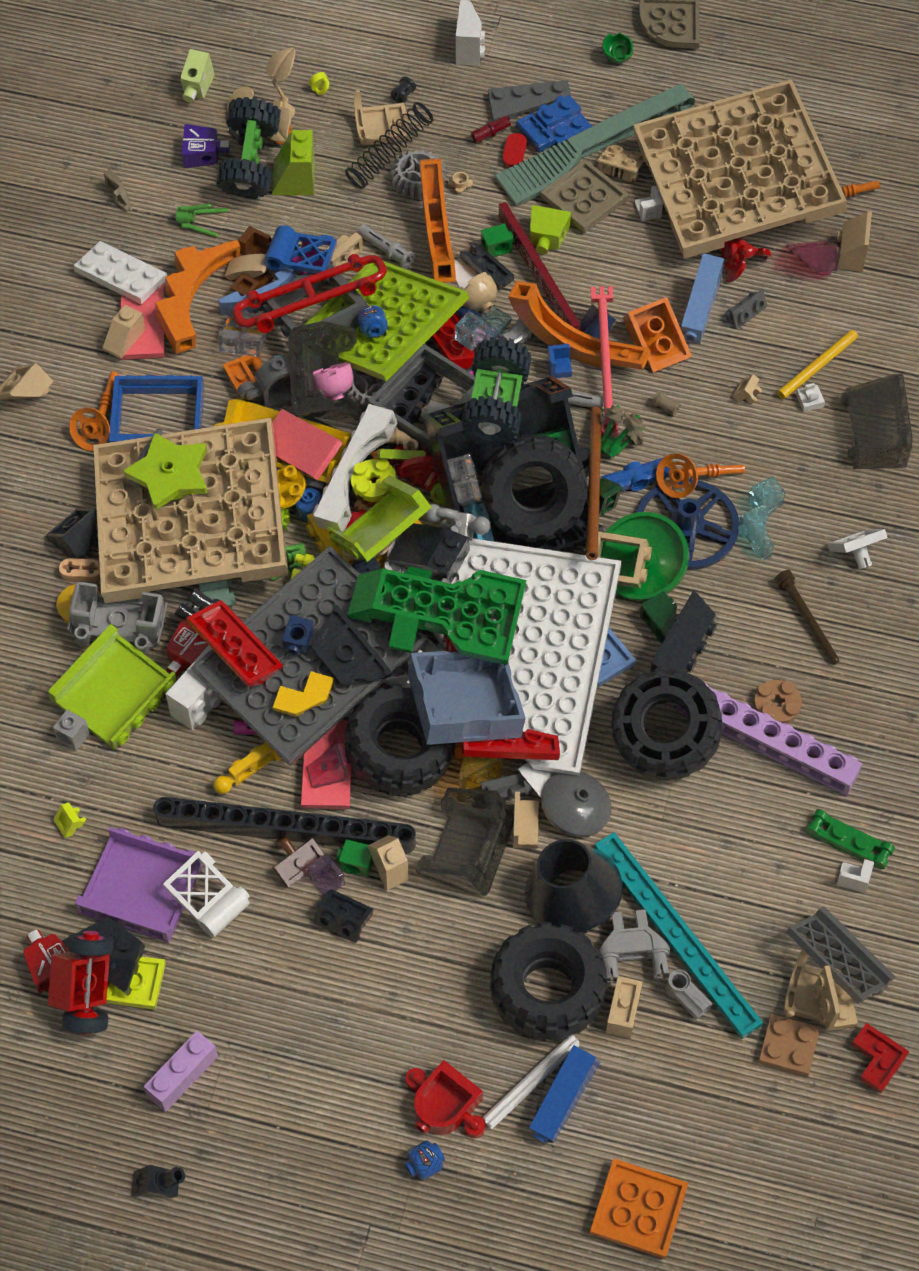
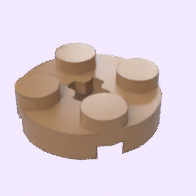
M771 680L759 686L754 699L756 711L767 713L773 719L787 724L791 723L800 713L802 698L793 682ZM780 699L783 703L780 707H777V704L772 703V701Z

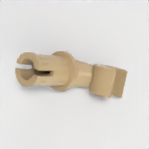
M395 427L390 440L384 443H396V445L400 443L403 445V450L418 451V442L405 432L398 430V427Z

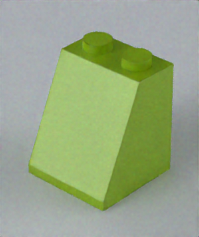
M291 130L274 159L272 195H314L315 153L313 130Z

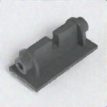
M763 289L759 292L749 293L746 298L740 301L741 305L736 304L726 311L725 318L727 321H734L735 329L740 328L767 307Z
M521 773L480 782L485 805L514 799L515 792H520V797L530 795L531 791H533L532 786Z

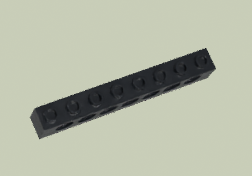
M424 365L385 407L394 411L398 416H402L401 418L410 424H413L414 420L417 421L420 418L423 406L429 404L434 389L440 387L443 377L429 366ZM391 443L383 444V445L379 446L378 448H376V449H375L374 451H372L371 453L377 451V449H383V448H384V449L394 450L395 448H397V447L400 446L401 444H400V443H399V445H396V443H393V444H391ZM371 453L362 462L373 459ZM373 477L369 480L372 483H376V480L379 478ZM350 484L349 506L358 509L360 504L366 500L359 495L357 496L352 489V484Z

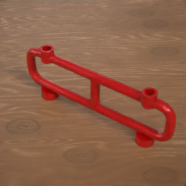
M352 254L348 257L347 263L261 294L251 290L246 295L247 299L238 302L234 306L232 314L239 326L243 328L256 326L259 332L268 333L274 328L273 319L359 289L364 296L374 294L377 289L376 282L382 280L387 273L386 265L376 255H367L360 258L359 255ZM367 264H375L378 272L317 295L311 285L350 270L358 272ZM300 288H304L308 297L250 319H244L241 311L250 306L258 308L264 301Z

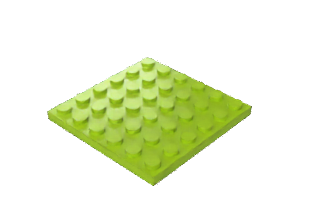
M383 261L386 265L387 273L382 280L376 282L377 289L375 293L370 296H364L359 289H356V291L367 302L368 306L375 305L383 309L388 323L386 332L379 337L368 338L362 334L359 326L310 351L339 363L349 362L353 369L387 381L469 299L467 291ZM365 265L349 283L378 272L376 265ZM340 296L331 298L299 330L302 331L349 307V305Z

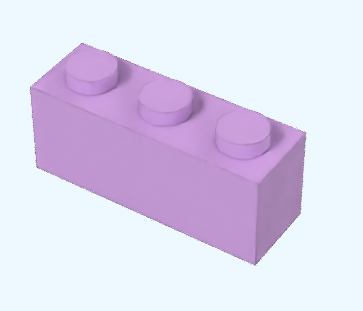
M196 1031L144 1085L147 1097L166 1112L217 1059L216 1046L200 1032Z

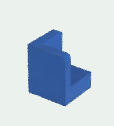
M569 344L548 346L547 363L550 376L554 378L572 377Z

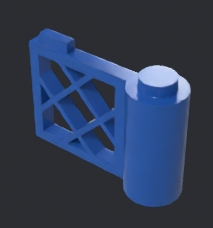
M281 225L275 230L263 263L272 271H282L283 268L316 274L328 269L337 246V239H334V236L323 234L320 237L296 233L290 226ZM299 241H305L309 245L300 249L298 243ZM322 245L330 246L329 249L322 252L317 248ZM314 249L317 254L307 258L304 253ZM301 256L303 261L298 263L291 262L293 258ZM319 259L323 262L322 267L311 264Z

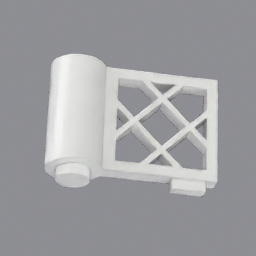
M197 851L162 886L191 914L210 937L215 938L250 904L248 900L250 896L242 887H234L213 866L215 860L206 851L203 854ZM197 859L205 866V875H191V865ZM187 869V875H183L182 873ZM176 879H187V892H177L170 884ZM191 879H205L204 892H190ZM208 879L219 880L224 888L219 893L208 892ZM190 896H204V907L199 912L190 905Z

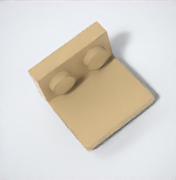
M824 966L820 975H818L816 983L813 985L814 996L820 1001L819 1017L821 1023H825L826 1031L856 1027L858 1021L852 998L833 980L830 966Z

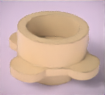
M456 172L448 180V184L453 186L457 193H462L466 188L473 186V181L469 180L467 173Z

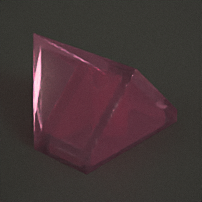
M337 739L320 757L306 766L311 788H319L348 780L346 760L342 746Z

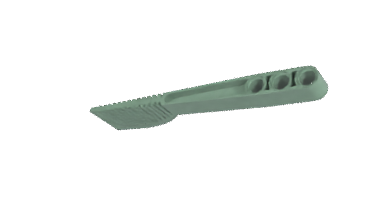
M683 84L676 85L568 138L567 142L564 140L562 144L558 143L557 146H552V149L548 148V151L544 150L543 153L540 152L537 156L534 155L533 158L530 157L528 160H524L522 163L520 162L518 165H514V167L496 174L494 178L515 206H518L541 196V191L578 165L582 158L633 136L634 124L690 109L695 104V98Z

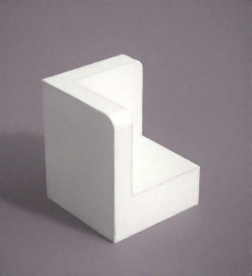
M656 186L651 187L650 197L635 200V206L641 222L662 217L663 203Z
M864 859L862 867L845 862L842 863L837 886L865 893L874 862Z

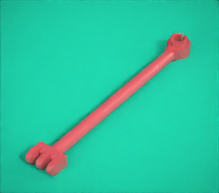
M599 286V294H596L595 287H591V303H598L604 407L611 408L613 402L607 302H613V286H608V294H604V286ZM606 417L604 423L601 426L602 436L604 435L608 423L610 421V419ZM614 422L611 429L613 431L611 435L615 437L619 431V426L616 422Z

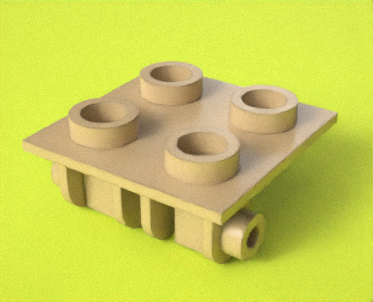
M609 145L598 158L597 169L603 174H612L615 177L619 168L618 178H621L623 174L622 179L632 182L633 180L637 181L639 176L637 172L645 161L642 154L638 151L630 152L623 150L620 146Z

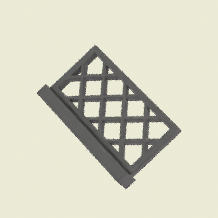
M824 906L819 908L815 915L789 927L786 931L822 969L824 966H830L833 980L857 1004L874 994L878 996L883 993L895 978ZM814 938L821 940L822 944L816 942ZM832 956L839 958L840 961L832 959ZM850 974L857 976L858 979L852 978ZM854 987L860 988L861 994Z

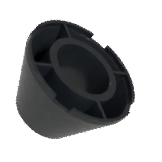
M562 839L552 842L540 853L526 881L525 900L531 915L539 925L540 922H551V925L554 926L565 924L573 927V931L579 934L581 932L585 934L588 933L587 930L599 924L601 926L605 924L617 910L623 892L622 878L616 864L602 851L575 840ZM572 869L586 871L579 881L571 885L557 886L552 884L555 878L565 871Z

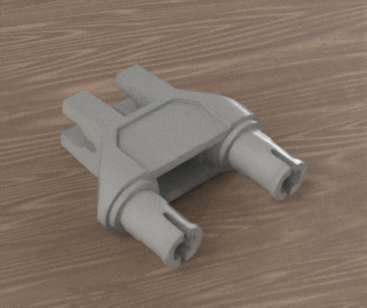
M646 909L636 910V928L624 929L622 912H615L611 919L612 933L599 950L603 957L604 967L606 968L607 984H611V974L613 983H617L619 976L618 961L652 959L654 978L659 980L661 978V971L663 979L669 977L667 957L670 954V948L662 937L648 927Z

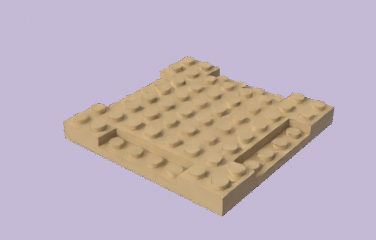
M792 79L634 124L636 141L646 166H649L684 259L724 248V242L770 228L802 219L805 220V223H810L847 212V200Z
M271 418L161 435L176 445L206 444L207 452L199 471L206 484L207 493L188 494L183 498L169 501L158 510H155L147 488L142 485L140 488L130 486L128 484L129 479L124 474L126 468L138 461L147 443L150 444L153 436L93 445L101 594L105 603L142 598V592L151 593L154 590L241 577L242 582L288 575L276 467L274 429Z

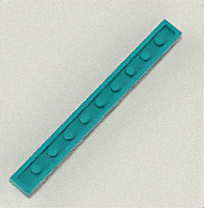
M613 832L595 843L594 848L605 853L616 864L624 888L642 910L646 909L648 919L740 1038L743 1039L763 1025L762 1020L617 834Z

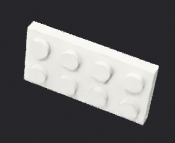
M101 241L73 265L74 272L139 304L145 302L165 282V277L167 276V273Z

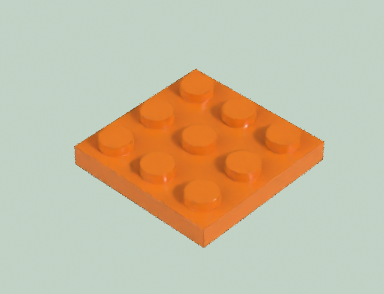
M613 1158L591 1226L590 1235L666 1260L688 1182Z

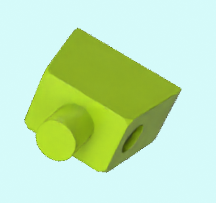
M532 205L530 242L533 246H536L535 250L538 254L545 255L548 253V249L557 250L560 248L570 228L571 212Z

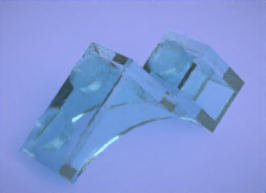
M496 306L480 318L468 311L455 325V340L473 351L479 342L482 343L483 339L489 341L490 337L497 338L511 323L512 317Z
M773 476L750 488L748 502L752 510L741 515L738 526L742 537L748 539L753 551L757 555L759 554L763 560L772 556L774 547L767 532L766 521L774 510L783 505L786 493Z

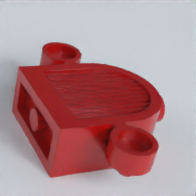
M445 1060L438 1065L427 1079L425 1072L420 1068H412L407 1072L406 1085L409 1089L417 1091L414 1099L417 1122L414 1125L421 1133L425 1135L428 1132L434 1135H447L456 1131L465 1123V1133L470 1138H480L484 1134L485 1121L483 1118L471 1115L483 1100V1091Z

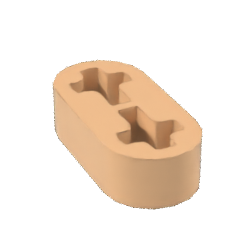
M69 558L63 560L59 565L60 575L65 581L93 583L100 580V562L98 560ZM69 567H73L71 573H67ZM92 568H96L93 574L89 573Z

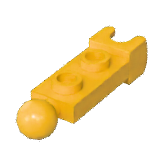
M266 743L256 746L250 751L249 755L242 760L235 761L228 769L229 775L217 777L214 780L213 788L219 794H226L231 790L232 784L238 786L275 759L278 762L282 758Z

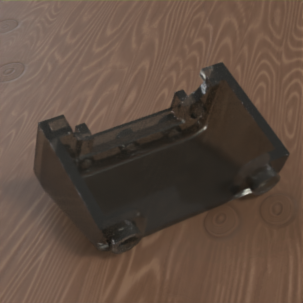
M892 374L846 388L845 392L841 393V405L845 406V409L849 410L853 443L852 447L848 448V460L852 461L853 469L906 468L912 449V430L903 374Z
M447 787L445 795L441 800V809L448 818L434 856L423 855L417 863L416 872L425 880L473 895L486 896L491 889L514 825V813L497 791Z

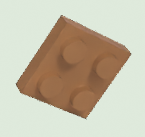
M771 1014L758 1063L808 1077L820 1027Z

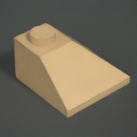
M37 363L16 367L0 385V401L42 398L50 391L49 386L54 381Z

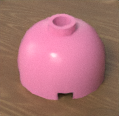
M349 362L332 365L330 368L324 370L322 368L308 374L314 392L321 397H330L331 401L343 398V393L348 391L353 383V371Z

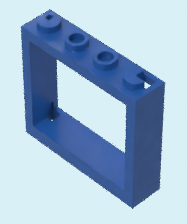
M115 376L109 443L154 435L120 434L123 394H196L194 430L202 428L204 403L203 376Z

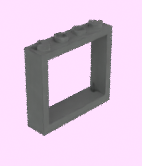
M330 263L328 269L334 266ZM307 272L283 285L311 276L315 273ZM339 274L311 285L315 291L327 284L332 288H336L349 282ZM300 288L264 301L262 307L266 313L281 308L306 296L305 290ZM354 290L340 295L349 307L302 331L299 330L287 315L273 319L276 327L280 326L285 337H289L293 347L297 346L304 354L359 326L357 316L368 305L362 296Z
M423 344L391 378L384 381L382 387L377 392L372 393V397L368 400V405L371 404L387 409L384 406L424 365L429 366L467 391L455 405L471 401L475 376ZM395 414L398 430L408 434L418 442L419 447L432 454L428 434Z

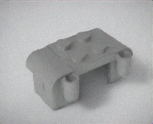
M77 582L69 609L70 617L67 631L75 635L76 643L79 646L84 647L89 644L90 638L97 639L112 624L118 629V633L131 645H135V648L144 655H147L150 648L158 647L160 644L168 602L164 604L163 597L160 594L142 592L143 600L131 599L105 603L102 594L98 595L97 584Z

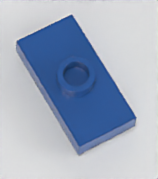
M533 113L516 121V127L538 152L556 143V138Z

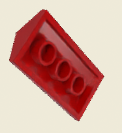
M454 313L430 338L445 358L465 370L472 366L477 343Z
M222 600L187 617L186 621L247 687L262 685L283 667V664Z

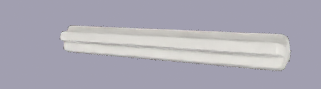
M569 1035L568 1039L560 1043L483 1116L485 1125L490 1129L494 1128L567 1058L573 1045L579 1047L580 1042L573 1035Z

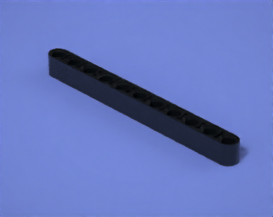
M161 797L153 805L156 821L163 827L276 840L288 838L290 841L303 843L313 838L317 844L344 847L346 840L370 845L380 840L376 838V835L385 834L386 836L398 838L405 854L411 853L416 847L415 829L411 825L171 797ZM163 810H170L167 814H160ZM188 812L194 813V815L190 817L184 816ZM212 815L218 816L216 819L213 820L208 819ZM235 818H242L239 822H232ZM260 820L266 821L263 825L255 824ZM283 823L290 824L286 828L280 827V825ZM306 826L314 827L312 830H304ZM333 828L338 830L335 833L327 832L329 829ZM355 831L362 832L359 836L352 835ZM409 837L410 840L401 841L400 838Z

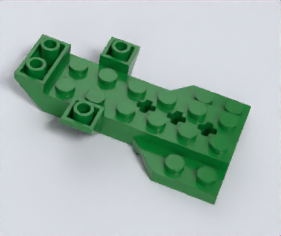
M409 566L406 573L382 568L358 575L347 617L371 622V618L394 623L389 648L412 653L417 629L446 635L460 655L508 665L527 580L479 570L464 581L459 580L454 584L430 579L432 571Z

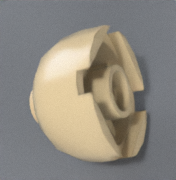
M483 272L469 280V285L465 289L463 287L459 289L467 291L469 299L462 307L485 313L493 307L492 302L497 296V286L490 274Z

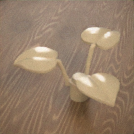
M294 48L276 52L267 64V75L273 77L272 83L282 98L272 102L273 106L276 105L281 110L278 132L272 137H267L278 142L286 141L291 119L295 114V108L287 103L288 98L285 97L277 84V81L283 82L286 80L292 70L296 51ZM245 86L235 90L228 100L227 112L232 99L236 100L239 97L242 99L244 97L252 99L254 95L253 89Z

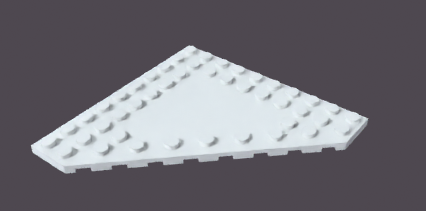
M401 534L398 537H396L394 542L390 545L387 558L390 555L392 549L394 548ZM473 539L469 541L470 551L451 584L459 580L464 581L479 570L527 580L508 660L511 669V679L514 688L518 692L526 718L523 731L531 729L557 735L559 738L560 758L559 760H525L532 769L580 776L621 561L599 557L596 560H589L585 555ZM386 559L385 569L401 573L407 572V569L390 563ZM431 632L445 651L446 642H443L444 634Z

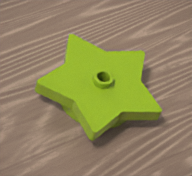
M154 434L147 456L124 470L125 477L147 488L155 510H158L171 500L183 498L188 494L207 493V488L199 468L207 452L206 444L176 445L159 434Z

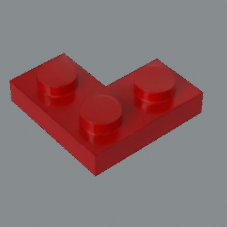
M868 1023L864 1025L852 1043L853 1047L872 1059L859 1080L882 1094L910 1051Z

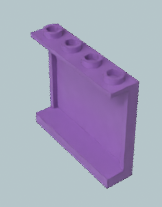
M109 827L110 838L84 895H78L75 901L78 914L99 921L110 917L124 929L169 943L184 907L162 885L196 852L177 849L174 845L167 842L161 844L145 835H140L139 837L123 828L114 829ZM198 859L191 865V875H199L202 869V863ZM187 869L182 873L183 875H187ZM176 879L170 884L177 892H187V879ZM191 879L190 892H192L197 879Z

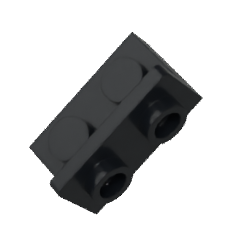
M330 889L317 905L314 923L357 943L360 939L361 930L373 915L374 908Z

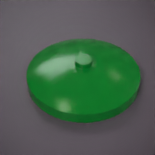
M653 512L632 513L617 520L605 532L647 539L649 547H652L650 560H646L644 568L647 569L646 582L641 583L640 589L617 585L616 594L631 601L646 602L663 591L666 595L669 594L684 578L689 565V548L681 529L669 518ZM603 541L600 558L621 561L619 575L634 577L639 547Z

